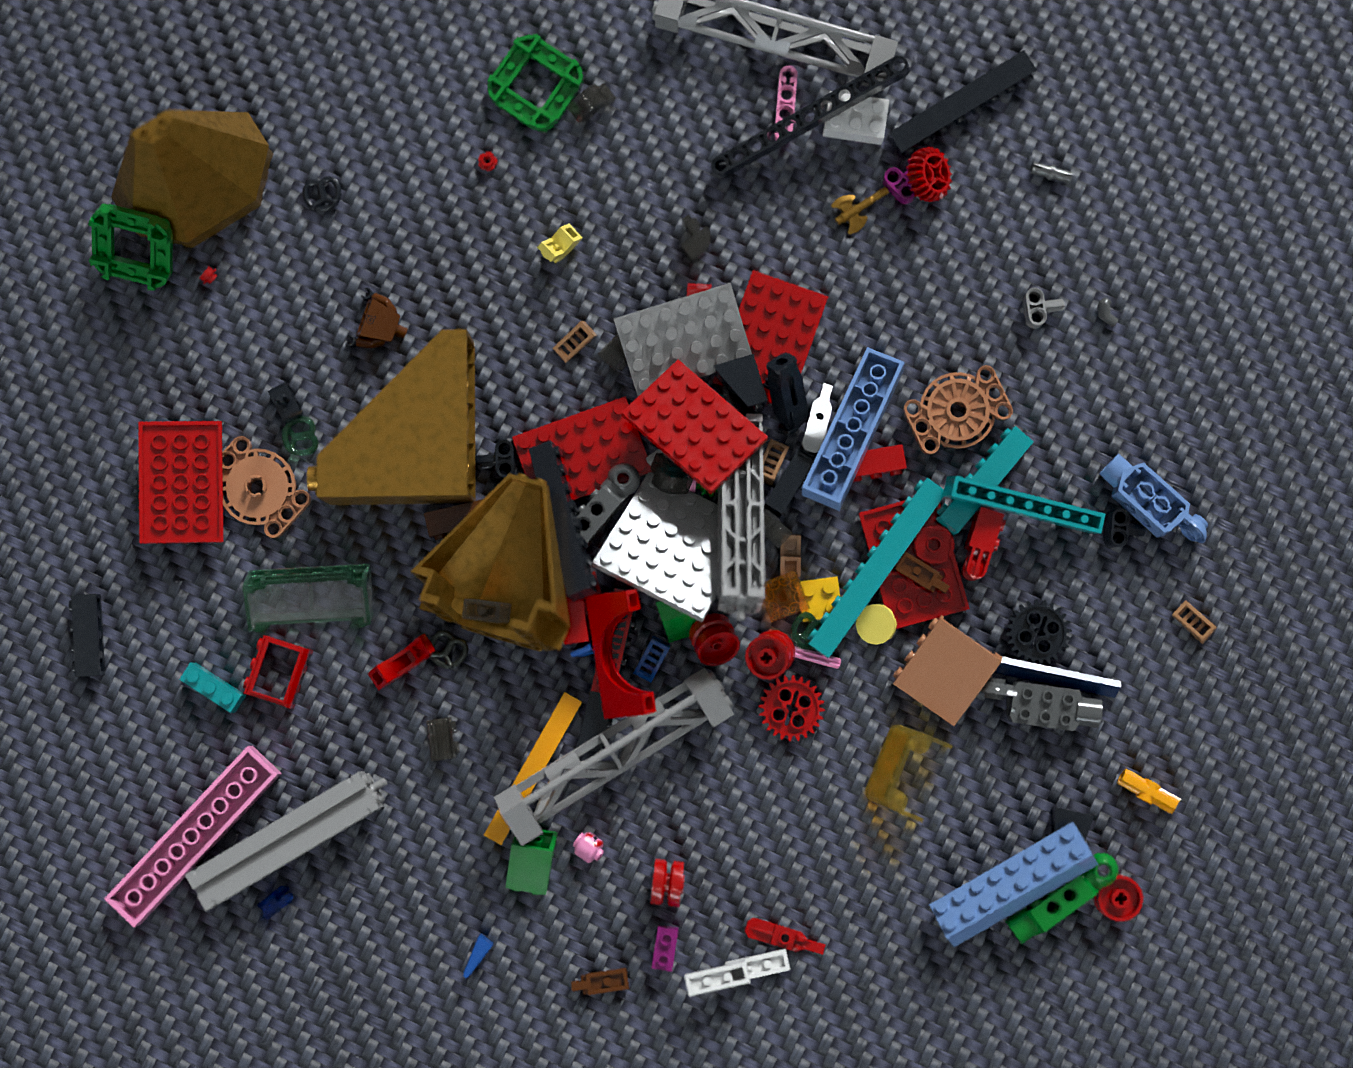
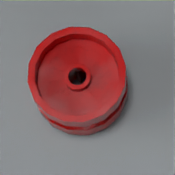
M714 613L706 615L702 622L697 620L689 631V639L701 663L707 666H718L730 661L737 655L740 649V640L729 618L723 614Z
M779 630L762 632L749 643L745 651V661L748 669L755 676L767 680L778 678L792 665L795 659L793 641L787 634Z
M655 858L650 904L661 905L664 899V892L668 893V905L679 907L685 875H683V861H673L671 873H666L667 861Z
M1118 874L1116 880L1111 885L1103 887L1093 897L1094 906L1101 914L1112 920L1121 922L1131 920L1138 915L1142 908V889L1136 881Z

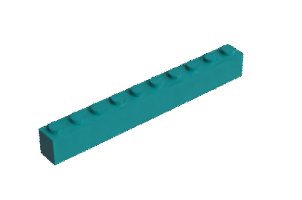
M926 478L924 482L920 479L913 489L916 491L912 498L910 496L907 497L902 504L904 510L901 514H895L890 521L893 525L889 531L885 529L878 538L881 542L877 548L874 545L866 555L869 557L865 564L860 563L855 570L857 576L854 580L849 579L843 587L845 592L842 597L838 595L831 604L834 607L830 613L825 612L819 621L822 625L818 630L813 629L807 639L810 640L808 645L827 659L834 652L943 499L944 489L929 478Z

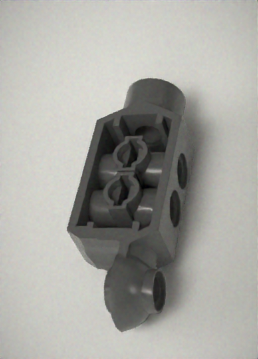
M620 463L613 466L607 474V479L601 484V489H595L589 496L590 502L586 506L583 504L577 510V518H579L581 524L584 522L590 524L588 530H580L581 536L586 540L587 548L621 509L625 499L638 489L640 475L634 466L628 463ZM621 474L628 475L629 481L626 484H620L617 481ZM601 507L603 511L600 515L592 514L594 508Z
M989 678L980 690V692H985L984 698L1004 700V695L1007 696L1006 716L1009 722L1075 731L1078 726L1098 728L1101 723L1103 712L1102 700L1082 697L1080 690L1017 681L1009 685L1005 684L1006 680Z

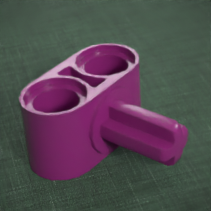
M889 168L883 177L884 187L900 203L909 204L915 195L914 191H910L911 185L908 183V176H906L908 170L902 173L898 168ZM894 175L898 181L892 183L887 177ZM908 189L911 192V196L905 197L901 191Z

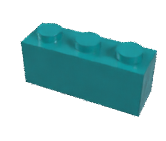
M190 662L179 679L230 713H236L247 696L194 662Z

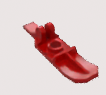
M754 917L747 921L744 930L748 938L794 952L809 950L823 955L826 944L807 939L801 931ZM787 934L789 936L788 941H782L781 936Z

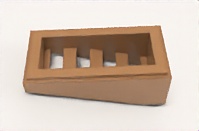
M580 321L552 349L567 363L590 343L597 334L585 321ZM581 328L588 335L587 338L579 331ZM575 334L581 339V343L573 337ZM568 340L576 346L575 349L568 344ZM562 345L568 349L569 355L561 348Z
M773 439L770 440L763 455V471H765L763 472V482L773 486L789 450V446ZM771 448L781 451L782 454L771 451ZM768 455L778 459L779 461L777 462L775 460L768 458ZM767 463L775 467V470L765 466L764 464Z
M1186 600L1172 614L1202 644L1217 630L1213 623ZM1188 608L1190 612L1184 618H1181L1180 615ZM1194 614L1196 617L1188 624L1186 621ZM1200 620L1202 623L1195 630L1193 626ZM1207 626L1208 629L1201 635L1199 632Z

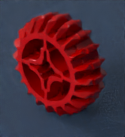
M933 147L918 149L911 154V158L908 159L909 165L906 166L908 170L906 176H908V183L911 185L910 191H914L915 197H919L920 200L925 202L938 201L946 196L947 191L951 189L949 185L952 183L950 179L952 173L949 170L951 166H948V159L944 158V153H940L939 149H934Z

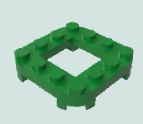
M537 34L517 37L513 41L514 45L493 75L490 74L487 86L488 93L496 106L529 128L547 132L557 124L583 85L582 69L575 59L572 60L549 45ZM530 58L562 78L542 108L536 107L509 89Z
M101 204L88 223V226L92 228L90 266L94 265L103 274L102 278L106 280L114 276L146 284L147 290L151 291L165 285L173 271V233L170 228V222L153 214L112 204ZM114 227L147 235V240L150 241V264L114 254Z

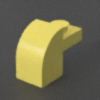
M570 224L560 227L550 239L541 242L537 248L541 251L544 258L550 262L557 263L570 253L583 237Z

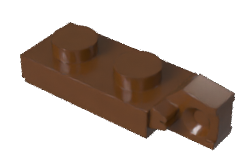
M906 551L894 568L928 591L934 592L937 589L945 594L950 587L941 581L943 576L940 575V572Z
M624 967L581 975V980L571 982L572 991L583 990V994L588 995L629 989L627 969Z

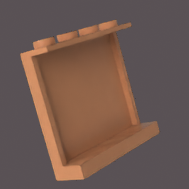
M941 615L938 619L934 618L928 626L930 629L928 634H922L916 643L918 648L915 652L911 650L906 656L905 661L907 663L903 668L898 667L893 675L895 677L893 684L955 726L1000 665L1002 656L996 652L993 654L945 621L943 619L944 616Z

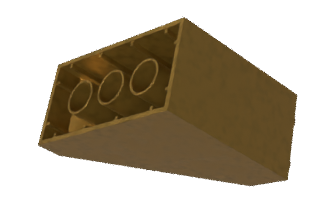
M467 329L441 330L317 455V466H308V491H315L317 498L330 505L454 504L476 501L475 343Z

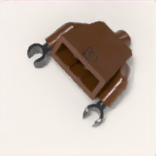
M368 287L365 288L370 295L367 297L361 295L364 301L367 302L356 333L358 338L353 335H347L346 337L352 338L353 342L345 345L351 348L357 346L372 349L382 347L386 342H391L393 336L404 339L407 328L398 324L400 315L390 299L378 293H373Z

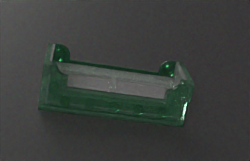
M370 564L249 570L242 586L248 631L262 633L275 624L351 620L352 624L357 627H365L371 625L373 603Z

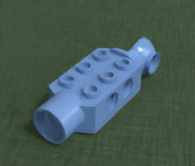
M1118 453L1099 473L1102 478L1113 486L1111 497L1157 538L1165 536L1175 526H1178L1181 529V533L1190 541L1205 542L1207 538V521L1197 514L1191 516L1189 514L1190 503L1145 463L1132 466Z

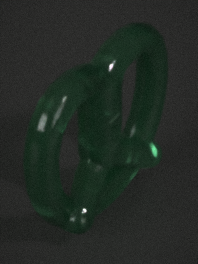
M300 416L285 424L282 430V441L290 453L297 456H306L317 450L319 443L315 435V422L309 417ZM305 422L309 424L310 430L294 433L291 427L297 423ZM288 434L291 436V442H290V443H289V440H288ZM312 440V446L309 449H295L297 441Z
M803 612L795 618L791 627L790 638L796 646L806 650L813 649L808 645L810 640L807 638L813 629L822 625L819 622L820 619H816L809 612ZM808 618L810 622L804 632L797 633L800 622Z

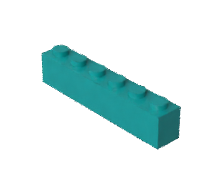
M1016 426L1011 429L1006 428L999 436L1001 438L998 444L994 443L988 449L989 455L985 460L981 458L974 466L976 468L973 474L969 473L965 478L998 486L1034 441ZM951 499L947 505L944 503L936 513L939 515L935 520L948 529L952 535L959 533L980 506Z

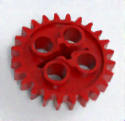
M792 675L790 681H788L786 676L783 677V682L777 678V685L769 683L771 690L764 689L763 691L767 696L760 697L764 704L758 705V707L764 709V712H761L759 716H765L766 718L762 721V724H769L766 729L767 731L772 728L774 729L773 736L780 733L781 740H783L785 735L788 736V741L792 740V736H795L796 740L799 741L801 734L807 738L806 732L814 733L813 725L820 727L816 721L817 719H823L819 715V712L825 711V709L819 708V705L824 703L823 700H818L821 693L815 694L814 691L817 686L810 688V680L804 684L802 676L798 681L795 680V675ZM783 689H787L791 694L788 701H783L779 697V693ZM798 691L799 693L794 704L797 711L791 713L789 724L786 726L785 720L789 712L786 706L791 705L794 693ZM807 696L810 699L808 707L803 708L799 705L800 697ZM776 709H781L784 712V718L780 721L775 720L773 717V712ZM796 715L802 716L804 720L803 725L800 727L793 725L792 720Z

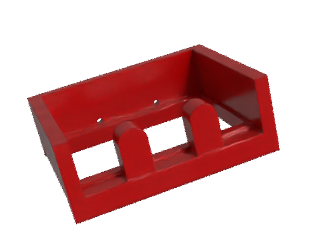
M263 635V638L258 640L256 646L258 650L256 658L253 657L250 663L251 674L249 677H246L243 684L244 694L294 709L295 704H293L295 695L300 691L301 685L299 684L303 673L305 674L308 666H306L309 654H313L314 650ZM269 643L299 652L284 700L253 691Z

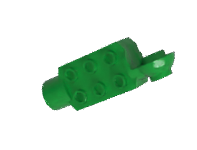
M1106 853L1094 854L1093 856L1098 862L1097 866L1018 910L1005 920L1006 924L1021 944H1024L1033 936L1046 932L1096 896L1103 887L1111 885L1116 880L1119 873L1116 860ZM1100 865L1107 867V872L1103 876H1099L1097 873ZM1070 889V896L1064 898V892ZM1053 901V908L1051 910H1047V904Z

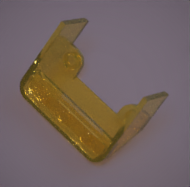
M893 725L888 730L866 785L865 796L874 803L923 822V818L905 811L907 797L902 791L895 788L910 751L920 754L925 753L929 750L931 743L947 749H952L953 745L903 725Z

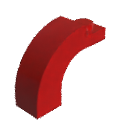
M424 633L402 651L375 666L367 674L379 691L423 663L436 650Z

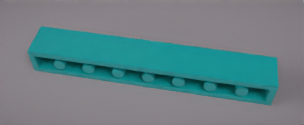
M947 476L943 497L1091 534L1102 533L1106 515L959 476Z

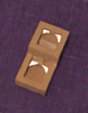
M780 534V577H792L793 572H796L795 577H800L801 534Z

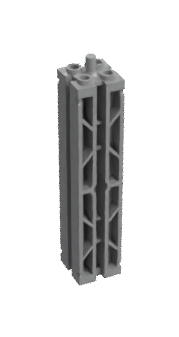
M746 413L745 417L763 432V414ZM763 445L718 487V611L734 613L737 609L738 621L745 620V613L755 614L760 612L761 603H763L765 598Z
M365 771L357 772L349 779L335 785L197 867V869L187 873L185 876L192 888L196 890L198 899L205 911L218 906L384 807L383 802L385 799L379 789L388 785L384 777L374 782L370 773L366 774Z

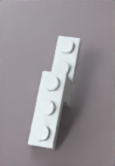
M786 949L727 961L725 966L685 974V980L689 996L747 984L750 983L752 978L788 971L790 967Z

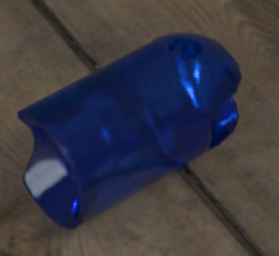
M288 886L278 887L256 905L263 910V916L267 920H270L292 901L293 893L284 895L289 890Z

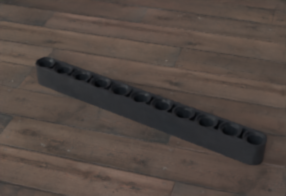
M900 55L894 56L720 154L711 162L712 170L720 177H728L903 79L910 72L906 58ZM898 63L905 64L901 71L895 70V66ZM880 73L887 74L883 81L877 80V76ZM861 84H869L867 90L859 91ZM843 94H850L848 101H841ZM825 104H833L830 111H823ZM809 113H814L815 116L812 121L808 122L805 120ZM796 123V129L792 132L788 131V126ZM779 133V138L776 141H770L772 134ZM756 143H761L760 150L753 151V146ZM738 153L744 154L741 161H735ZM725 162L726 168L723 171H718L719 164Z

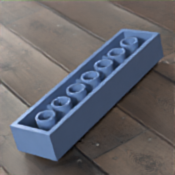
M867 347L802 486V496L840 511L904 372V361Z
M1072 822L929 904L946 938L955 947L1097 866L1098 862Z

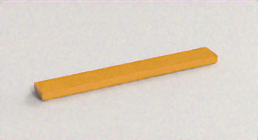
M564 692L512 786L519 784L547 766L580 708L582 701ZM536 784L521 792L524 798L529 796ZM499 809L484 836L502 845L511 829L502 817Z

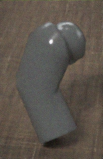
M1102 298L1097 305L1098 317L1111 327H1114L1119 319L1111 314V300Z

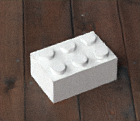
M843 94L841 101H848L850 94ZM875 97L863 100L824 123L823 136L882 145L889 100ZM827 103L826 112L832 109L833 104Z

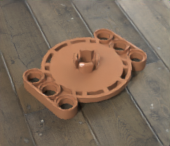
M985 365L978 369L976 377L961 372L948 373L938 377L925 389L920 402L914 399L907 401L903 407V412L922 452L926 455H933L938 451L940 445L952 449L974 446L987 436L994 424L995 418L999 421H1005L1011 417L1013 409L994 369ZM982 370H988L991 373L989 380L981 379L980 372ZM954 376H962L967 379H955ZM949 377V380L941 384L937 383L938 381ZM933 386L935 390L931 393L930 397H926L928 390ZM991 388L999 390L1000 396L993 399L989 396ZM909 404L917 405L918 412L916 414L908 413L907 406ZM953 404L965 408L962 417L952 415L950 409ZM1000 406L1007 407L1009 413L1006 417H1001L998 414ZM918 422H924L927 425V430L924 433L916 430ZM986 424H989L987 431L982 435L981 431ZM975 436L978 438L976 441L966 444V440L972 439ZM927 440L935 442L936 447L933 451L926 450L924 444ZM949 441L961 442V445H952L948 443Z
M244 436L236 437L223 451V459L227 455H231L234 459L233 464L230 466H225L223 463V483H226L223 491H226L229 503H226L223 494V506L238 521L249 525H264V532L267 536L279 538L310 505L311 496L304 490H296L295 475L290 465L282 457L266 449H252V443ZM241 440L247 442V448L244 451L237 449V443ZM259 453H267L270 454L271 457L267 458L264 456H259ZM276 458L281 460L285 467L282 468L280 464L275 462ZM287 471H289L291 475L292 483L289 482V478L286 473ZM262 480V493L253 494L251 485L254 481ZM305 494L307 497L306 502L302 505L297 504V495ZM231 507L241 513L239 517L231 511ZM287 508L293 511V516L289 520H285L282 516V512ZM246 516L255 518L256 522L247 521L244 518ZM274 523L278 524L279 532L271 535L268 530L269 526Z

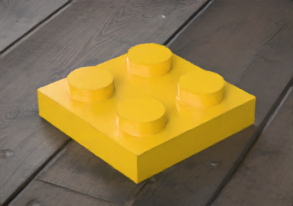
M838 576L797 582L801 586L799 591L803 592V597H801L804 601L803 604L808 605V608L801 606L802 622L820 620L825 612L830 613L834 608L831 606L832 602L838 595L840 596Z

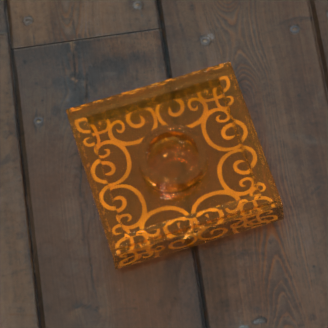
M796 570L765 581V598L763 601L771 622L810 608Z

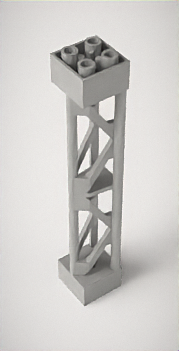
M658 0L654 2L652 9V19L655 20V27L675 33L679 32V28H683L853 77H859L893 58L898 45V41L877 35H869L748 0H716V2L709 0ZM687 3L704 7V9L684 15ZM750 10H751V11H755V12H759V13H762V14H766V15H769V16H773V17H776L777 19H773V18H769V17L762 16V15H759V14H755V13L750 12ZM733 15L755 40L699 24ZM782 19H783V20H787V21H791V22H794V23H798V24H801V25H805V26H808L809 28H805V27H801V26L794 25V24H791V23H787V22L782 21ZM756 22L775 27L771 40ZM780 29L797 33L796 35L776 41ZM843 36H844V37H847V38L855 39V40H858V41H862V42H865V43L872 44V46L865 45V44H862V43H858V42H855V41H851V40H848V39H844ZM825 41L847 66L791 50ZM849 48L869 54L866 68L863 67ZM880 73L877 76V80L883 81L887 74ZM863 83L861 85L868 87L869 84Z
M704 667L685 679L680 685L655 699L657 712L624 718L517 785L514 784L495 796L494 799L502 817L521 846L543 833L539 825L540 823L708 720L715 727L733 716L734 713L731 707L734 705L723 691L724 688L714 673H708ZM686 690H690L691 696L670 709H664L663 705ZM697 702L701 710L685 708ZM648 717H655L645 724ZM632 724L634 728L631 733L611 745L608 743L607 739ZM683 725L640 752L654 727ZM602 742L606 746L605 749L586 761H580L578 758ZM624 747L618 759L614 752ZM609 755L614 759V761H601ZM563 769H571L568 772L561 775ZM548 777L549 782L547 785L526 798L522 796L521 792ZM599 777L555 804L568 780ZM540 798L533 813L529 805Z

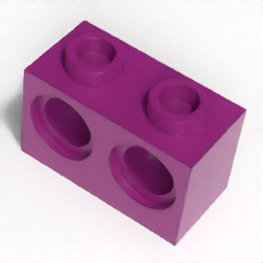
M658 924L652 969L672 972L678 927Z

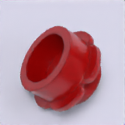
M492 152L482 153L478 157V165L482 170L492 171L498 163L497 157Z
M209 266L199 277L203 284H211L218 276L215 274L216 269H212Z

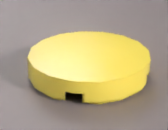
M868 605L856 619L858 634L869 644L885 643L896 632V619L891 609L885 605Z

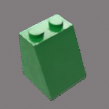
M661 601L656 602L669 643L689 637V631L697 619Z
M542 830V834L522 846L514 835L505 888L513 891L531 892L534 895H546L558 832Z

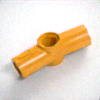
M1126 768L1118 778V785L1136 794L1135 796L1150 805L1154 804L1170 814H1173L1180 801V798L1162 789L1157 783L1147 778L1144 779Z

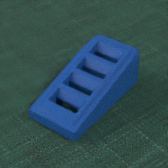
M653 636L633 674L651 683L671 645ZM653 644L664 649V651L661 652L660 650L652 647ZM649 652H652V653H654V654L660 656V658L657 659V658H655V657L649 655L648 653H649ZM645 659L655 663L656 666L654 667L646 663ZM641 666L651 670L652 673L649 674L640 669Z
M592 637L589 638V642L576 643L571 651V656L586 657L594 654Z
M480 934L476 940L464 970L463 976L465 978L472 974L494 945L483 934Z

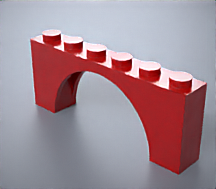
M638 589L601 593L586 597V608L589 616V628L593 642L592 648L595 655V667L598 674L604 719L642 716L657 712L654 692L639 690L626 682L618 672L612 656V637L618 623L630 612L641 609Z

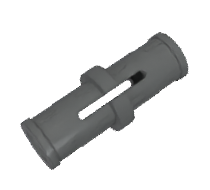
M1036 161L1033 162L1030 174L1046 177L1049 181L1053 179L1070 184L1073 174L1072 171L1056 168V165L1052 164L1049 166L1037 163Z

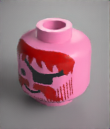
M591 832L581 833L573 844V847H575L574 853L587 863H591L594 860L598 861L604 854V850H602L603 841Z

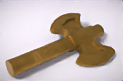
M883 187L857 205H852V201L855 199L854 195L839 197L831 204L832 208H838L842 211L835 218L836 223L840 225L848 221L849 229L847 234L858 232L863 228L868 219L867 216L861 217L858 214L889 194L888 189Z

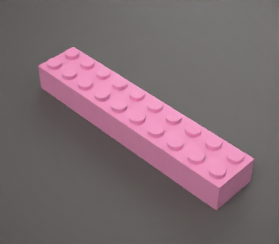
M247 746L104 899L133 927L141 925L186 877L185 875L201 861L282 773L254 746Z

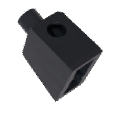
M1052 807L1051 834L1073 822L1085 841L1094 815Z

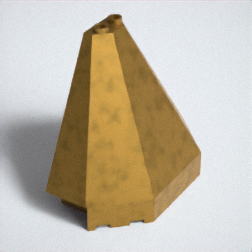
M166 110L130 133L111 198L116 206L167 219L170 222V228L173 233V244L194 248L261 206L264 186H266L273 153L248 112ZM137 233L140 237H147L145 234Z
M521 473L517 475L508 474L411 571L413 575L425 584L419 598L421 601L419 609L434 613L436 617L449 623H457L461 625L460 628L531 650L538 652L542 651V649L545 651L560 650L570 627L549 486L545 480L540 478L533 480Z

